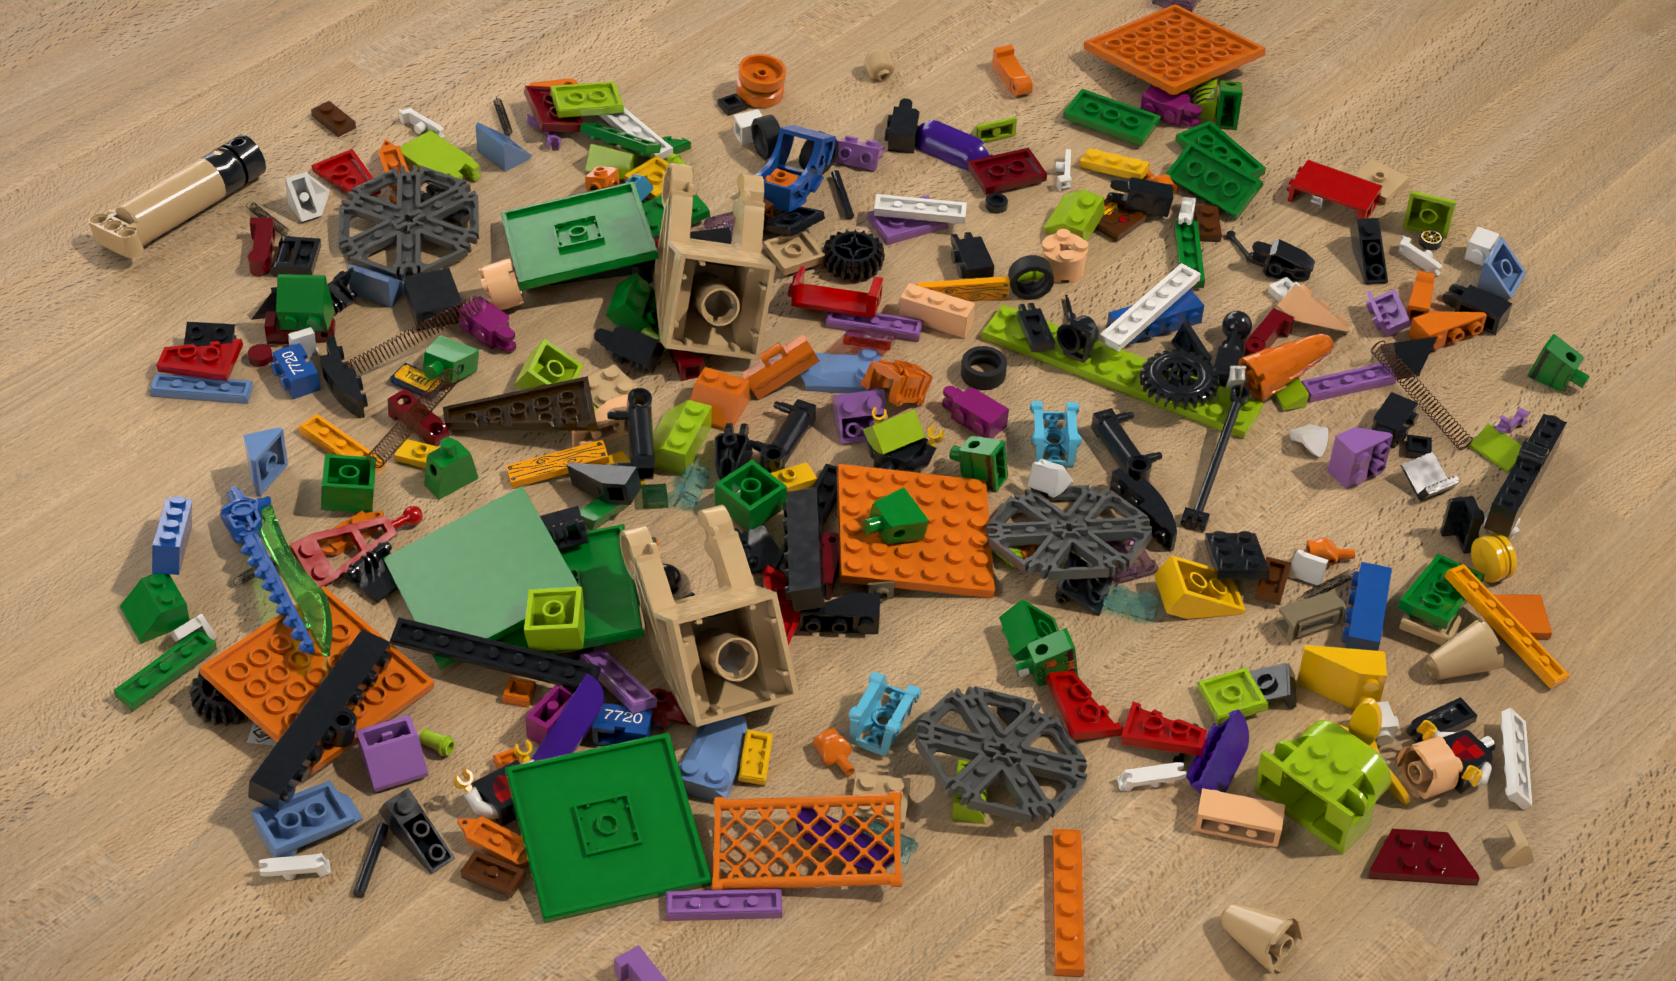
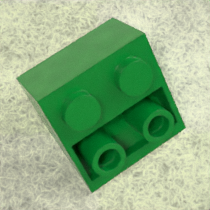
M637 273L631 275L616 285L605 316L616 326L622 325L639 333L644 328L649 327L658 334L655 290Z

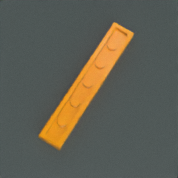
M1464 564L1446 572L1444 577L1550 689L1565 683L1569 679L1570 675Z

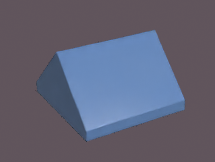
M479 122L476 124L477 151L506 172L531 158L532 155L505 134Z
M1503 237L1498 238L1485 260L1477 288L1509 300L1513 297L1526 271Z
M348 265V270L352 267L354 268L349 281L350 290H354L359 297L391 308L405 293L404 282L366 268Z
M279 427L243 435L249 473L255 493L260 497L288 466L284 432Z

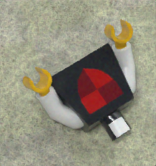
M1424 720L1416 731L1423 734V740L1442 737L1454 755L1461 760L1463 769L1459 772L1458 783L1455 786V789L1460 794L1471 785L1473 787H1483L1487 784L1492 771L1490 765L1493 757L1492 751L1496 747L1491 737L1485 736L1478 739L1469 730L1440 732L1428 720Z
M529 740L525 741L527 752H521L518 743L514 747V753L517 757L522 758V763L515 760L472 782V772L467 769L462 771L466 782H462L458 775L454 777V786L458 789H464L465 793L463 795L476 815L495 820L499 825L504 826L514 820L517 821L505 774V767L534 761V759L530 760L529 756L532 751V744Z

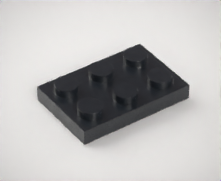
M1224 531L1205 533L1204 542L1217 579H1269V568L1256 533L1241 531L1239 533H1226Z

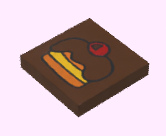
M1106 198L1104 200L1105 213L1095 229L1118 242L1146 221L1147 215L1143 212L1124 209V205L1110 202Z

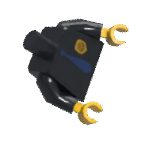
M877 407L873 408L874 425L887 420L886 409H884L882 417H876ZM932 425L927 431L930 438L929 442L928 439L922 438L885 454L876 452L868 442L870 457L874 459V468L917 472L926 468L936 451V443L944 440V432L941 429L937 436H933L936 427Z

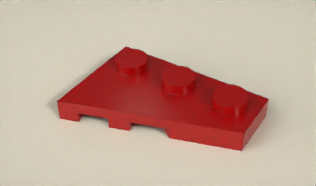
M1134 701L1132 702L1121 735L1122 745L1202 756L1207 741L1206 729L1180 719L1174 721L1163 717L1162 712L1155 709L1152 712L1141 708V704Z

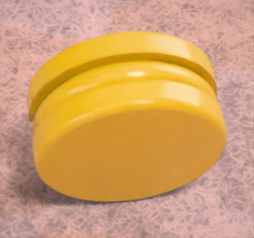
M1491 533L1474 540L1471 547V558L1475 570L1485 574L1484 581L1495 583L1513 576L1517 567V559L1512 544L1505 536Z

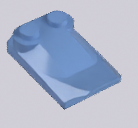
M873 348L862 349L858 354L815 353L820 362L799 374L806 385V391L832 393L871 391L862 387L861 381L865 377L871 361L878 362L881 360V354Z
M738 715L699 727L684 760L679 763L687 795L714 802L715 797H726L728 799L739 774L746 729H748L744 716Z
M331 780L295 793L291 801L284 803L279 811L265 805L251 810L258 835L273 858L294 856L299 847L337 832L362 819L351 798L337 791Z

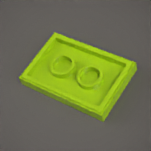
M614 81L550 86V94L559 118L624 113V105Z

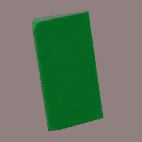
M596 498L580 509L584 524L590 530H595L629 505L607 504Z

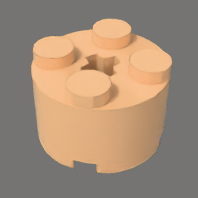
M1059 229L1057 233L1051 234L1043 240L1041 257L1049 261L1053 271L1054 282L1061 283V280H1069L1068 283H1073L1084 276L1088 253V242L1070 233L1067 229Z
M510 258L479 268L481 283L489 298L488 302L501 311L525 303Z
M1440 736L1404 747L1400 750L1397 757V767L1401 766L1403 773L1399 775L1400 781L1405 790L1414 798L1421 797L1427 799L1454 789L1458 783L1459 772L1463 769L1461 760L1454 755L1451 748Z

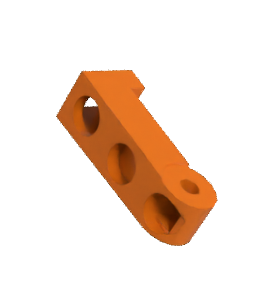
M1012 44L996 47L993 50L992 66L1009 91L1015 97L1032 93V80L1029 75H1026L1015 57V49Z
M1420 270L1417 272L1407 309V316L1411 324L1414 318L1411 313H1420L1422 315L1429 313L1435 273Z

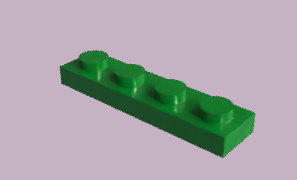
M581 123L580 132L588 134L590 139H603L607 145H620L622 150H635L637 155L644 157L660 153L661 144L599 123Z
M1175 220L1174 232L1178 266L1182 263L1201 273L1200 281L1192 288H1204L1205 275L1198 221H1192L1191 225H1187V223L1179 224L1178 220Z
M197 629L115 688V697L134 711L217 650L216 642Z

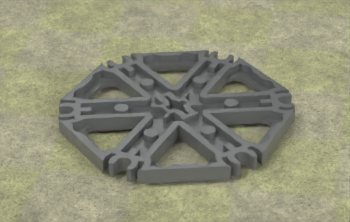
M413 165V171L406 172L405 167L401 166L400 174L398 167L351 189L352 192L347 193L350 201H341L342 205L339 206V248L341 253H346L347 260L351 261L353 265L398 279L397 277L400 273L402 281L403 277L408 273L416 275L418 272L421 274L440 270L468 256V253L472 251L471 244L469 243L476 245L478 243L479 199L476 191L471 192L470 184L465 180L421 165L420 172H418L416 165ZM431 182L449 189L421 203V187L424 183ZM389 185L397 186V205L370 196L372 193ZM459 210L469 211V228L464 229L441 221V219ZM360 217L377 223V225L350 237V220L352 218ZM421 239L451 250V253L431 264H424L421 261ZM397 241V263L394 266L388 267L368 259L370 254Z
M1089 485L1068 486L1064 492L1053 498L1048 496V493L1031 488V490L1025 489V496L1015 493L1014 498L1010 496L987 523V537L990 548L1024 574L1029 569V576H1032L1035 572H1041V579L1048 577V580L1109 577V575L1114 576L1116 568L1123 572L1126 571V566L1130 569L1152 539V526H1150V519H1148L1146 514L1115 492L1111 491L1108 495V489L1098 493L1096 492V486L1090 488ZM1076 500L1067 513L1050 501ZM1105 509H1113L1125 517L1097 519ZM1016 513H1023L1034 521L1006 523ZM1130 540L1135 544L1127 554L1116 551L1104 541L1123 542ZM1040 545L1036 552L1025 560L1009 549L1010 546ZM1072 550L1094 566L1093 568H1059Z
M969 686L965 694L959 688H956L955 692L951 690L919 719L915 731L917 733L915 747L942 791L945 792L946 789L950 788L948 797L959 794L962 796L960 805H965L969 800L967 809L1025 823H1030V821L1036 823L1039 814L1043 816L1045 821L1049 820L1050 816L1053 819L1086 783L1087 774L1085 771L1087 760L1058 716L1051 720L1053 716L1052 711L1048 712V714H1042L1039 712L1042 706L1040 703L1032 708L1034 700L977 686L974 688ZM988 705L1016 711L1019 713V716L1003 730ZM954 711L961 715L971 732L937 724V722L948 712ZM1048 734L1055 739L1064 755L1030 746L1041 735ZM942 752L972 761L957 776L949 777L945 774L934 753ZM1033 775L1059 781L1064 784L1065 789L1055 800L1051 801L1046 797ZM1000 777L1016 802L1017 807L1011 808L1007 805L986 802L981 798V794Z

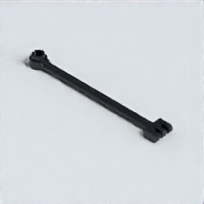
M1235 385L1231 388L1230 401L1232 404L1194 509L1185 507L1180 522L1181 525H1186L1189 518L1192 519L1190 527L1196 528L1197 522L1200 521V530H1206L1210 514L1203 511L1240 408L1249 401L1250 390L1246 386L1243 387L1241 398L1239 397L1241 385Z

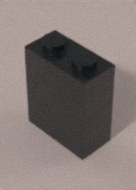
M450 268L403 277L405 297L415 325L420 326V323L424 324L425 321L427 329H431L427 323L429 319L431 327L435 328L430 319L433 316L436 317L437 314L440 315V313L446 325H449L444 316L445 310H447L446 315L450 323L454 324L448 313L449 308L457 307V303L461 305L462 300ZM454 307V311H455L456 315H457L458 318H459V312H458V310ZM450 309L453 319L456 323H459L454 312ZM438 316L440 324L445 326L442 319ZM433 317L436 326L440 327L438 321Z

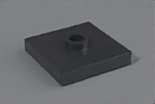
M801 206L790 212L782 211L764 221L763 231L792 237L824 220V211Z

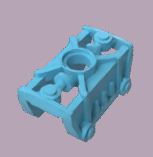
M1031 401L1030 410L1034 416L1035 430L1031 437V442L1036 447V462L1043 459L1044 453L1047 451L1050 457L1046 461L1063 465L1064 468H1073L1077 448L1082 443V437L1077 432L1076 415L1079 412L1078 402H1067L1065 411L1062 413L1043 411L1042 401ZM1043 420H1045V422H1046V425H1047V428H1046V429L1044 428ZM1064 420V427L1059 430L1057 426L1058 421ZM1050 438L1057 439L1059 442L1050 443L1047 440ZM1060 452L1067 456V461L1061 460Z
M877 672L871 673L868 688L857 707L853 706L848 714L850 719L849 742L870 752L887 756L890 746L895 743L896 736L901 732V726L907 716H910L914 703H917L920 698L921 688L909 684L907 690L904 691L893 686H887L885 675ZM884 693L890 694V703H886L882 707L880 700ZM887 717L889 721L887 724H880L877 719ZM870 730L871 736H867L865 740L859 738L862 732ZM883 737L882 745L880 747L878 745V739H881Z

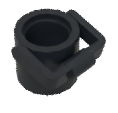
M1081 315L1058 327L1057 340L1064 350V355L1082 363L1090 358V355L1093 353L1094 344L1099 338L1098 327L1091 317Z

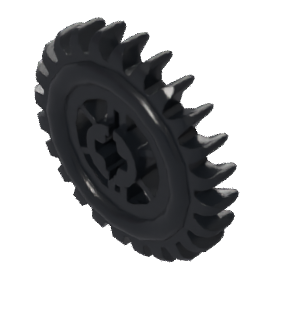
M1172 349V352L1164 350L1162 354L1156 353L1154 357H1149L1147 362L1143 363L1140 370V384L1143 385V392L1148 390V398L1156 394L1155 403L1164 398V407H1167L1168 403L1173 401L1174 410H1176L1179 402H1182L1184 410H1186L1188 402H1191L1193 409H1196L1198 401L1204 406L1206 398L1208 402H1211L1213 396H1216L1220 385L1219 374L1216 372V368L1211 366L1209 360L1203 361L1204 357L1201 355L1195 356L1194 352L1188 354L1186 350H1181V352H1178L1176 349Z

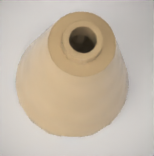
M1478 619L1428 655V662L1425 663V666L1431 677L1435 676L1438 680L1497 670L1503 667L1504 657L1503 653L1497 654L1496 647L1500 644L1491 627L1485 621L1481 623V619Z
M1238 903L1227 906L1221 914L1222 928L1269 972L1275 973L1274 970L1278 972L1284 971L1296 957L1299 949L1295 945L1298 938L1303 940L1304 927L1300 921Z

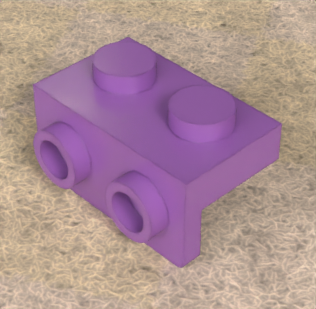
M845 135V138L837 140L839 150L834 162L875 171L879 157L884 155L885 146H880L879 142L875 140L861 142L858 141V137Z
M1396 289L1376 298H1373L1371 291L1366 292L1369 298L1365 302L1370 315L1376 314V316L1372 317L1377 330H1383L1385 337L1411 326V322Z

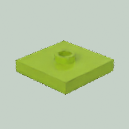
M1247 667L1197 682V689L1218 725L1230 718L1229 712L1237 709L1241 711L1244 717L1268 710V702Z

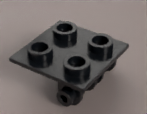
M353 267L346 272H339L333 281L328 283L335 311L334 315L354 303L355 298H357L355 291L347 288L354 271Z
M187 322L184 345L194 344L196 347L209 346L210 342L220 341V344L233 343V339H237V335H234L235 324Z
M579 506L540 516L559 551L589 543Z
M764 525L740 533L739 529L734 528V531L738 532L751 574L764 570L767 565H773L780 548Z
M387 541L378 543L373 551H367L366 555H362L358 561L351 563L347 572L342 575L378 602L398 588L383 557L391 554V544Z
M1070 552L1063 569L1071 567L1093 568L1094 566ZM1109 576L1105 578L1059 580L1056 586V601L1060 604H1065L1070 599H1073L1099 616L1113 578Z

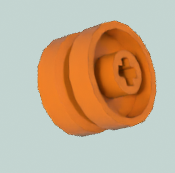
M753 54L743 58L738 69L736 94L747 105L766 108L778 104L783 98L786 67L783 62L767 54Z

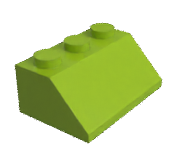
M687 400L665 412L653 434L655 468L684 476L687 475L712 427L711 405Z

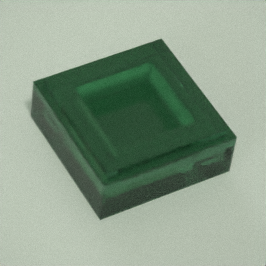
M666 483L641 485L643 509L668 508Z

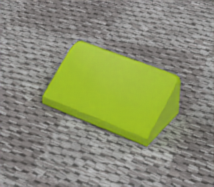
M1017 117L976 125L970 135L981 139L984 143L1015 136Z
M1299 378L1288 383L1286 388L1274 394L1283 410L1303 408L1306 406L1309 397Z
M1487 424L1470 444L1471 448L1507 473L1511 471L1516 463L1522 446L1506 434L1496 431L1491 424Z

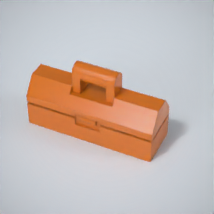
M802 334L783 347L778 342L759 354L762 360L742 372V375L745 379L750 380V388L759 400L820 361Z

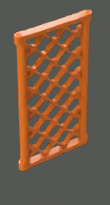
M890 791V794L753 799L715 797L713 802L715 809L714 862L711 889L742 890L867 885L902 887L901 791ZM886 805H894V821L888 820L882 814L886 809ZM858 806H871L874 815L866 822H861L854 816V813L857 811ZM830 807H842L846 813L838 823H833L826 817ZM802 808H814L818 814L809 824H805L797 817L801 813ZM774 809H786L790 815L781 825L775 824L769 817ZM746 810H758V813L761 815V818L753 826L747 825L741 819ZM722 811H730L733 819L726 826L722 827ZM877 818H881L889 825L879 835L868 828ZM848 819L854 820L860 826L850 836L840 829ZM820 820L826 821L832 827L824 836H818L812 830V827ZM792 821H796L804 828L796 837H790L783 831ZM763 822H768L775 828V831L767 838H762L755 832ZM735 823H740L747 829L739 839H734L727 833ZM892 830H894V847H890L882 840ZM865 831L874 838V841L866 848H861L854 839ZM835 832L846 839L838 849H833L825 842ZM807 833L818 840L809 850L803 849L797 843ZM778 834L783 835L789 841L780 851H776L769 844ZM750 835L755 836L761 842L752 852H748L741 846V843ZM721 836L727 837L733 843L723 853H721ZM876 844H881L889 851L880 861H876L868 854ZM848 845H853L860 851V854L851 862L846 861L840 855V852ZM820 846L826 847L832 853L822 863L811 856ZM791 847H796L803 853V856L792 864L783 855ZM763 848H768L775 854L767 864H761L755 858V855ZM734 849H740L746 855V858L738 865H733L726 859ZM865 857L875 866L871 869L870 874H858L854 865ZM890 857H895V873H886L885 868L882 866ZM835 858L846 865L842 875H829L825 867ZM806 859L811 860L817 866L813 876H800V872L797 870V867ZM778 860H781L789 867L785 872V877H772L768 869ZM749 861H753L761 868L755 878H744L740 872V869ZM721 862H725L732 869L728 874V878L720 879Z

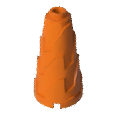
M1322 333L1244 356L1239 359L1238 366H1246L1245 377H1247L1248 383L1245 386L1248 387L1250 394L1257 401L1263 402L1286 388L1288 383L1304 375L1305 371L1331 354L1334 344L1329 335Z

